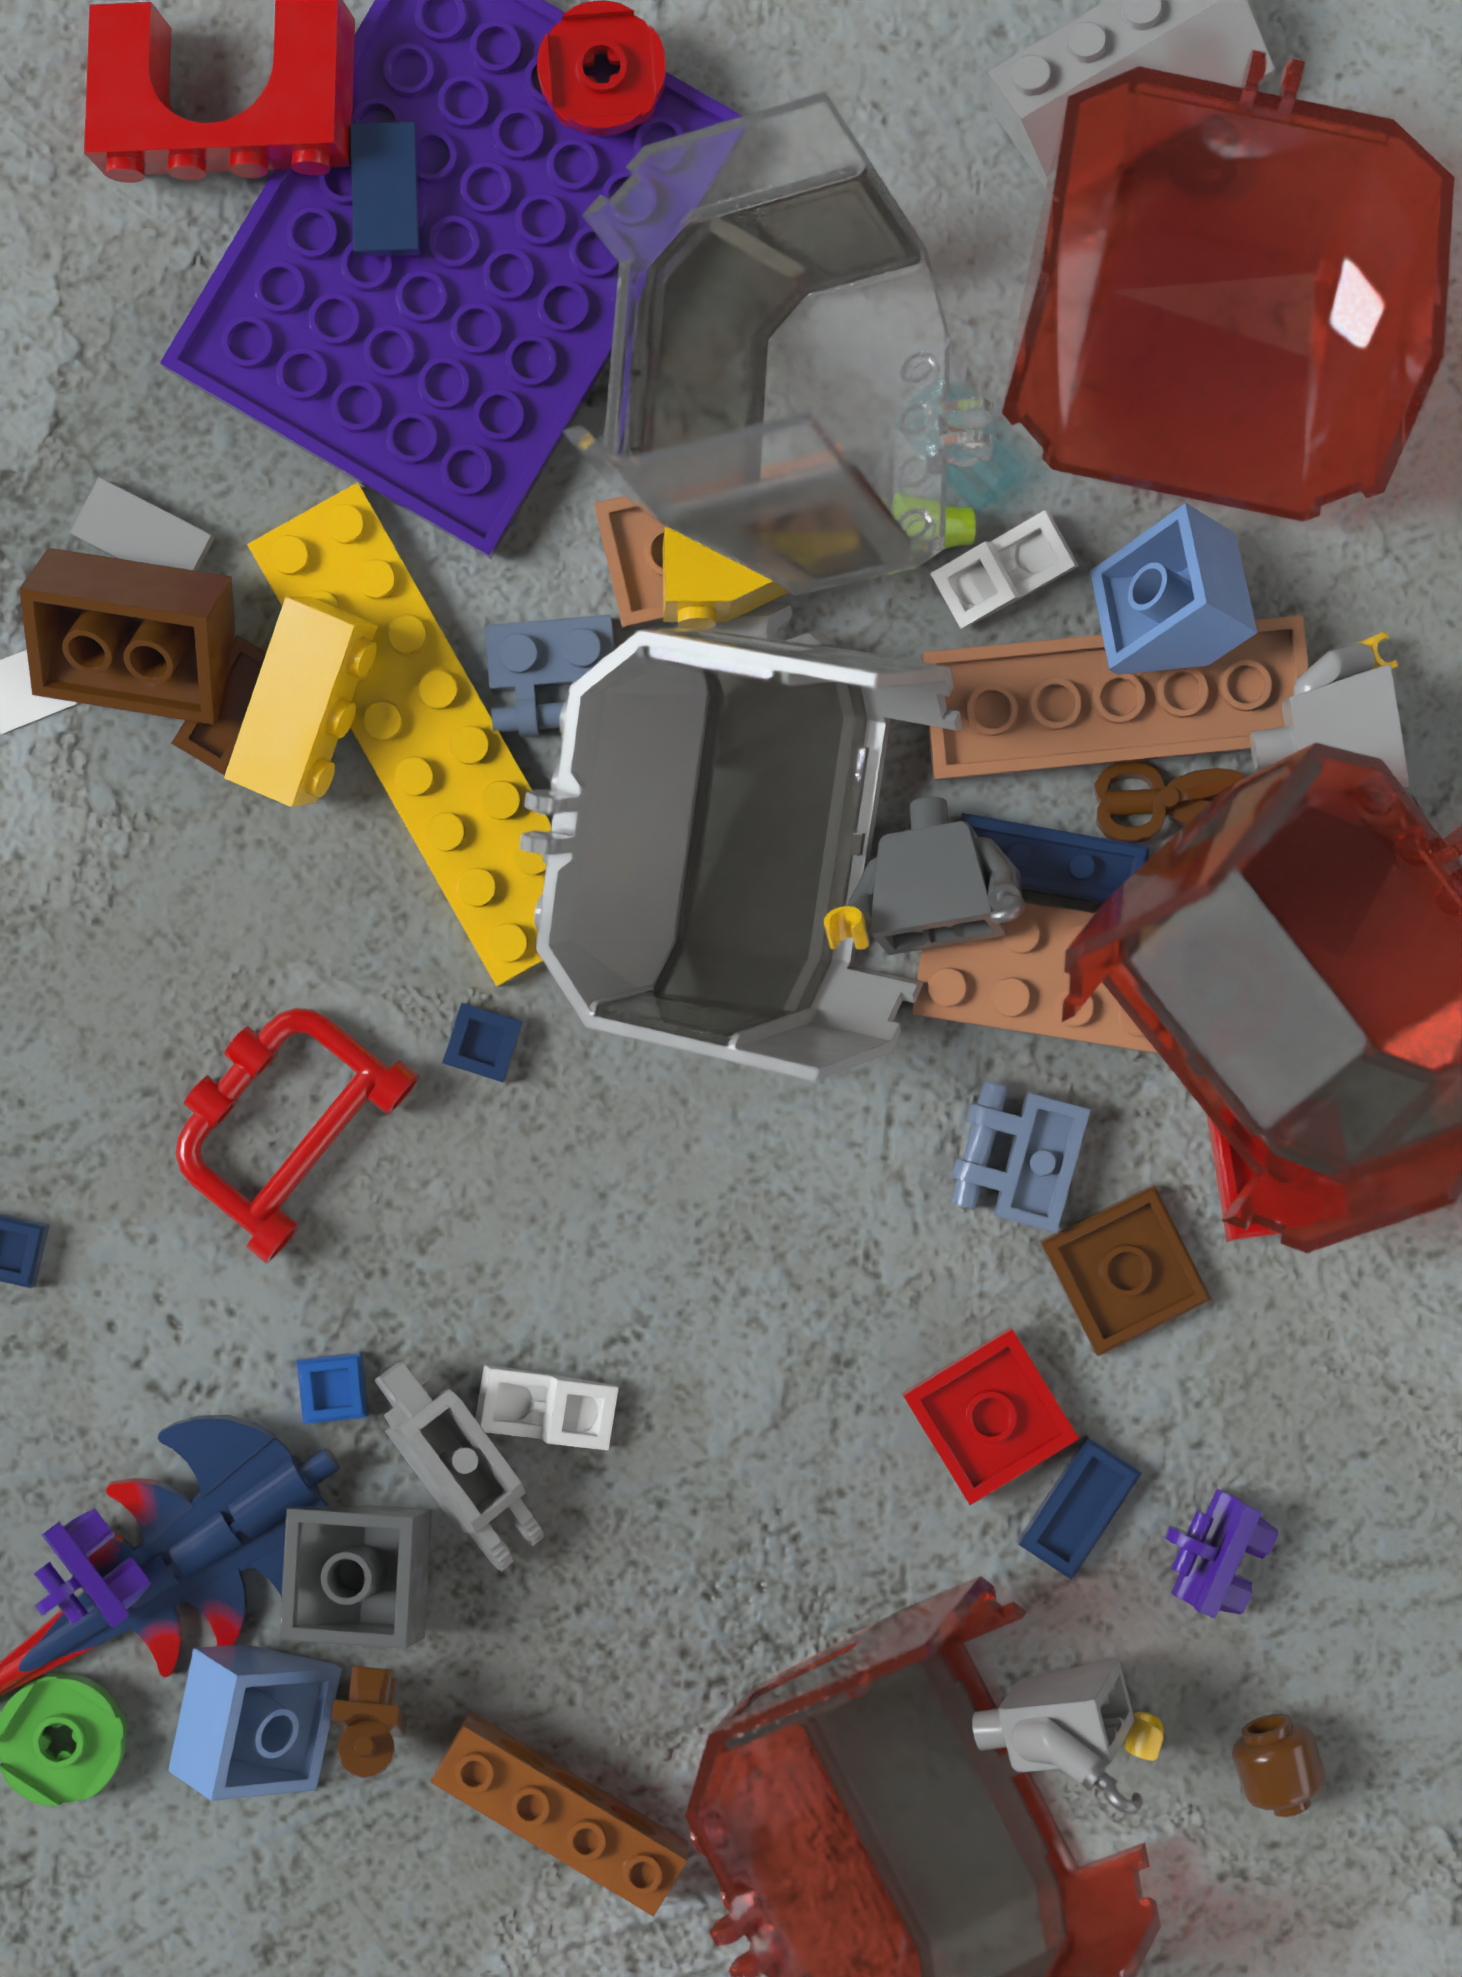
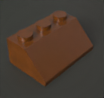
M47 548L19 588L32 695L214 725L219 715L235 633L232 577Z

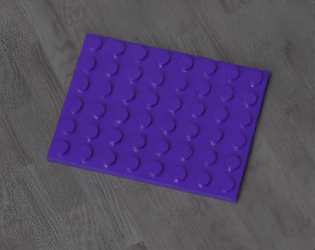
M375 0L355 33L352 124L415 122L417 128L420 255L356 257L353 244L351 166L330 167V171L323 175H305L297 173L293 169H274L160 361V364L165 370L485 557L492 559L745 130L747 118L666 72L663 93L656 104L652 117L645 123L637 124L632 129L615 135L598 136L582 133L577 129L567 128L556 118L555 112L544 99L537 71L540 44L546 33L548 32L549 35L552 28L562 21L561 16L565 12L544 0ZM602 53L595 55L593 66L584 67L585 75L595 77L597 83L609 82L610 76L618 74L620 71V65L610 64L607 54Z

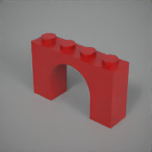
M275 0L273 67L265 89L257 100L240 114L227 120L212 123L193 122L179 117L173 112L170 101L172 28L152 2L89 5L84 154L109 179L124 183H135L144 180L145 175L169 174L171 177L181 180H199L206 176V172L230 171L232 174L240 177L258 178L267 175L268 170L293 169L300 174L323 175L330 171V167L351 166L350 124H352L355 18L343 0Z

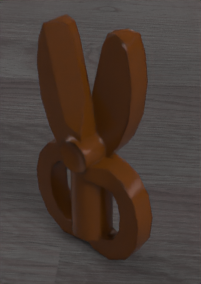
M1135 761L1115 763L1101 772L1094 785L1096 800L1100 804L1097 808L1096 825L1105 837L1133 844L1150 840L1161 831L1166 817L1179 825L1196 830L1218 831L1234 828L1244 823L1246 817L1244 809L1203 799L1242 788L1245 777L1243 773L1232 769L1211 768L1196 770L1179 776L1165 787L1159 772L1148 764ZM1128 778L1140 779L1150 787V789L1109 791L1111 784L1120 779ZM1153 814L1149 822L1136 827L1121 826L1111 818V816Z

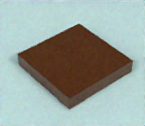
M1150 1185L1057 1231V1233L1039 1240L1097 1356L1212 1300L1155 1185Z

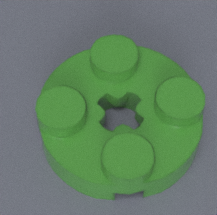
M63 1672L46 1674L44 1677L20 1689L7 1702L0 1713V1760L2 1762L0 1770L2 1775L15 1792L39 1805L60 1806L62 1803H74L79 1800L88 1799L101 1791L121 1765L126 1750L127 1717L118 1707L113 1696L92 1679ZM65 1724L73 1730L72 1739L77 1743L76 1750L74 1752L65 1748L56 1755L48 1749L52 1739L45 1733L48 1725L59 1728Z

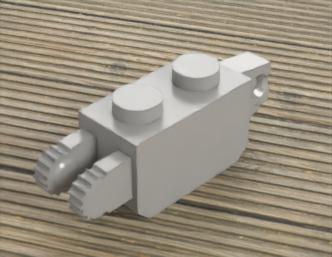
M403 1362L394 1364L375 1379V1382L393 1407L384 1415L390 1425L385 1432L459 1533H469L494 1567L502 1572L514 1562L508 1547L489 1524L501 1512L511 1523L516 1534L529 1545L534 1546L544 1537V1532L541 1530L538 1522L520 1499L525 1494L521 1481L455 1393L450 1389L441 1391L433 1380H428L421 1386Z

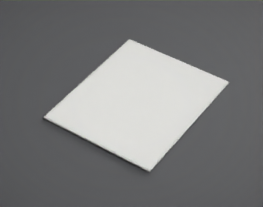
M27 650L0 660V734L77 704V702L32 695Z

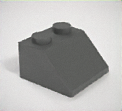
M375 1505L287 1508L279 1640L407 1649L424 1639L432 1509Z

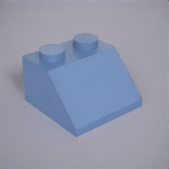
M1184 503L1090 570L1108 667L1110 671L1117 675L1209 666L1258 633L1236 534L1187 503Z
M247 1644L193 1648L168 1771L210 1801L316 1790L332 1717L333 1703L336 1698L342 1668L333 1663Z

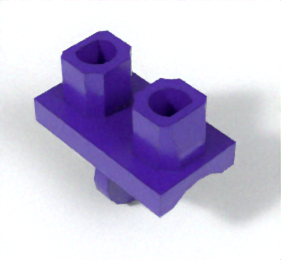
M1216 1489L1207 1512L1204 1513L1197 1510L1188 1531L1170 1525L1164 1538L1180 1547L1171 1567L1172 1570L1179 1573L1171 1594L1192 1605L1199 1613L1214 1619L1218 1611L1234 1614L1244 1613L1253 1593L1252 1582L1235 1574L1244 1552L1261 1559L1269 1555L1278 1536V1529L1260 1517L1262 1514L1260 1510L1232 1494Z
M96 1509L72 1519L64 1526L57 1522L42 1534V1537L72 1577L64 1581L51 1562H48L34 1573L49 1593L34 1605L41 1617L58 1605L72 1625L77 1623L88 1614V1611L74 1594L81 1587L109 1626L115 1628L130 1616L126 1609L133 1605L152 1584L132 1557L126 1559L103 1578L87 1559L89 1555L115 1536Z

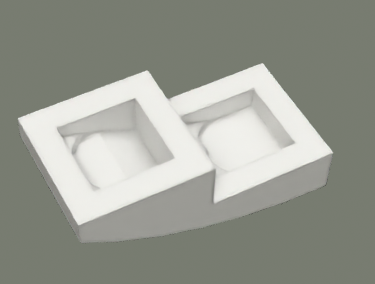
M1044 510L993 541L981 543L930 574L960 629H964L1079 567L1052 515L1049 511Z
M484 1365L475 1419L486 1433L542 1439L548 1444L609 1450L619 1387L555 1374Z

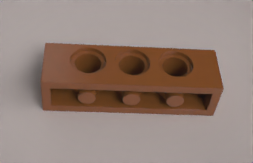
M469 1711L438 1763L430 1782L653 1917L687 1862V1840L472 1711Z

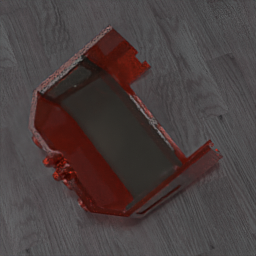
M1315 742L1222 789L1205 808L1107 898L1065 950L1064 972L1070 974L1069 994L1063 1000L1062 1022L1074 1017L1102 982L1253 1172L1221 1221L1247 1230L1251 1223H1255L1282 1234L1280 1244L1306 1254L1455 1204L1462 1194V864L1458 860L1462 856V826L1442 839L1380 758Z
M982 1576L905 1607L785 1671L754 1685L708 1734L685 1818L689 1824L692 1843L695 1849L702 1856H705L719 1883L722 1902L729 1912L717 1920L709 1931L715 1946L732 1944L744 1935L750 1944V1949L738 1956L733 1961L732 1966L729 1967L728 1971L731 1977H758L761 1974L766 1975V1977H1136L1161 1928L1157 1903L1150 1896L1143 1898L1139 1871L1150 1867L1146 1843L1143 1842L1079 1867L1030 1771L1017 1772L1013 1769L1007 1747L981 1751L976 1744L972 1726L973 1714L977 1711L996 1709L997 1706L964 1643L1018 1621L1027 1613L1014 1601L1003 1606L995 1600L997 1599L995 1587Z

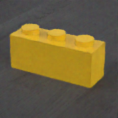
M285 597L224 776L225 779L290 807L316 803L317 799L327 792L335 772V765L331 762L336 744L338 739L344 737L348 732L355 716L356 705L351 701L359 678L366 676L376 656L377 645L373 642V638L378 624L313 597Z

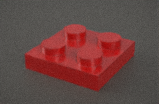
M1011 1327L902 1393L970 1506L1079 1439Z

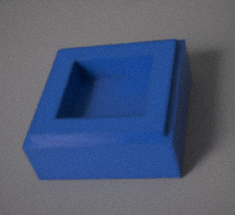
M363 1352L300 1358L297 1360L303 1424L366 1418L369 1416Z

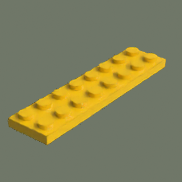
M357 482L247 545L282 606L285 597H313L378 624L373 638V642L377 645L376 656L366 676L359 678L351 701L355 703L356 711L350 728L492 980L499 987L543 962L536 950L538 929L535 926L534 914L537 902L543 894L547 865L544 863L543 854L529 853L520 850L519 847L521 833L529 831L549 832L552 824L547 815L535 813L533 810L525 808L526 792L532 791L530 785L499 731H493L491 716Z

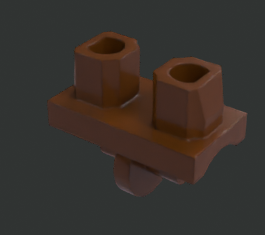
M353 1666L349 1701L334 1700L331 1720L343 1732L338 1743V1757L348 1772L360 1778H372L385 1772L392 1763L395 1754L393 1737L405 1738L407 1717L400 1706L395 1705L398 1679L393 1677V1671L390 1669Z

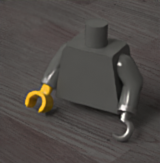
M932 796L918 798L909 804L911 830L884 835L879 840L877 857L869 861L846 906L835 908L825 916L824 926L830 949L836 950L838 944L847 938H853L857 950L866 949L869 946L867 931L870 927L872 936L888 955L1006 936L1005 922L1017 918L1025 909V902L1021 898L1019 869L992 839L978 837L968 822L957 821L949 823L947 801L944 798Z

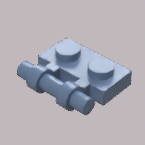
M611 614L484 625L490 690L516 691V706L492 708L493 731L498 730L499 733L519 731L520 737L539 736V729L560 728V713L565 702L537 704L536 688L573 685L615 650Z
M984 1081L978 1105L971 1103L966 1122L972 1123L963 1160L956 1159L951 1177L956 1178L957 1182L951 1204L975 1210L982 1186L999 1190L993 1213L994 1216L1057 1233L1091 1110L1027 1092L1019 1117L1002 1112L1009 1087ZM997 1130L1015 1135L1005 1172L987 1167Z

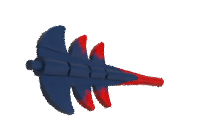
M198 1415L177 1421L163 1428L158 1434L159 1442L172 1448L188 1463L197 1478L200 1493L193 1499H190L179 1489L154 1479L130 1478L111 1481L106 1488L107 1495L120 1502L133 1515L140 1526L143 1541L134 1548L125 1538L114 1533L115 1536L87 1557L102 1578L126 1559L132 1557L152 1584L133 1605L126 1609L130 1616L115 1628L109 1626L85 1592L80 1593L77 1598L88 1611L86 1616L72 1625L60 1610L0 1661V1696L130 1629L135 1631L149 1647L157 1663L160 1675L169 1677L180 1654L183 1635L180 1615L176 1606L184 1601L197 1608L210 1623L216 1637L217 1646L233 1645L240 1634L247 1610V1590L242 1572L249 1568L258 1570L271 1581L282 1598L287 1508L327 1506L320 1495L317 1484L340 1470L334 1455L329 1449L325 1448L303 1463L297 1456L291 1454L289 1449L274 1433L258 1423L232 1415Z

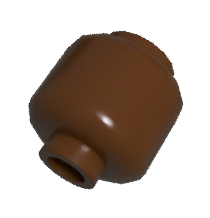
M1270 1714L1250 1721L1242 1728V1736L1235 1742L1232 1751V1758L1246 1799L1256 1808L1273 1810L1274 1814L1278 1817H1290L1306 1811L1311 1806L1310 1799L1321 1791L1326 1778L1313 1733L1306 1725L1301 1722L1292 1721L1286 1714Z

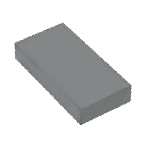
M98 477L70 531V534L75 538L114 558L194 571L199 570L215 539L211 534Z

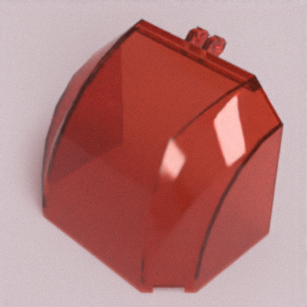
M1252 49L1244 70L1241 87L1138 66L1068 96L1032 248L1008 372L1002 414L1012 425L1019 422L1043 448L1042 459L1052 470L1302 522L1320 516L1321 506L1352 494L1362 492L1366 498H1370L1384 493L1445 356L1455 177L1394 119L1296 99L1305 65V60L1291 57L1288 63H1286L1282 74L1279 95L1257 91L1259 82L1265 74L1267 59L1266 52Z

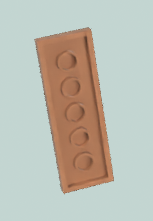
M1304 616L1256 619L1255 623L1258 633L1209 666L1119 675L1109 670L1102 635L922 652L921 660L923 663L950 667L954 688L950 696L944 697L947 709L959 711L963 730L956 731L928 725L933 781L1251 750L1250 733L1252 731L1284 727L1282 702L1293 696V687L1296 679L1309 668Z

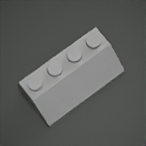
M1106 0L988 70L987 75L992 113L1054 202L1058 205L1275 76V68L1247 0Z

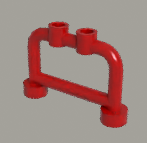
M293 1008L281 1012L270 1020L259 1033L246 1026L236 1035L224 1052V1056L234 1064L217 1083L209 1075L205 1076L191 1090L183 1103L193 1114L186 1121L177 1138L176 1158L180 1172L192 1187L252 1235L246 1248L265 1264L271 1262L280 1253L299 1228V1224L282 1211L280 1207L369 1099L379 1109L389 1115L403 1102L420 1079V1075L402 1060H398L389 1067L333 1020L314 1009ZM305 1033L322 1044L355 1071L356 1074L251 1202L203 1161L201 1147L211 1131L219 1126L237 1104L238 1098L250 1083L270 1065L285 1040L291 1035Z

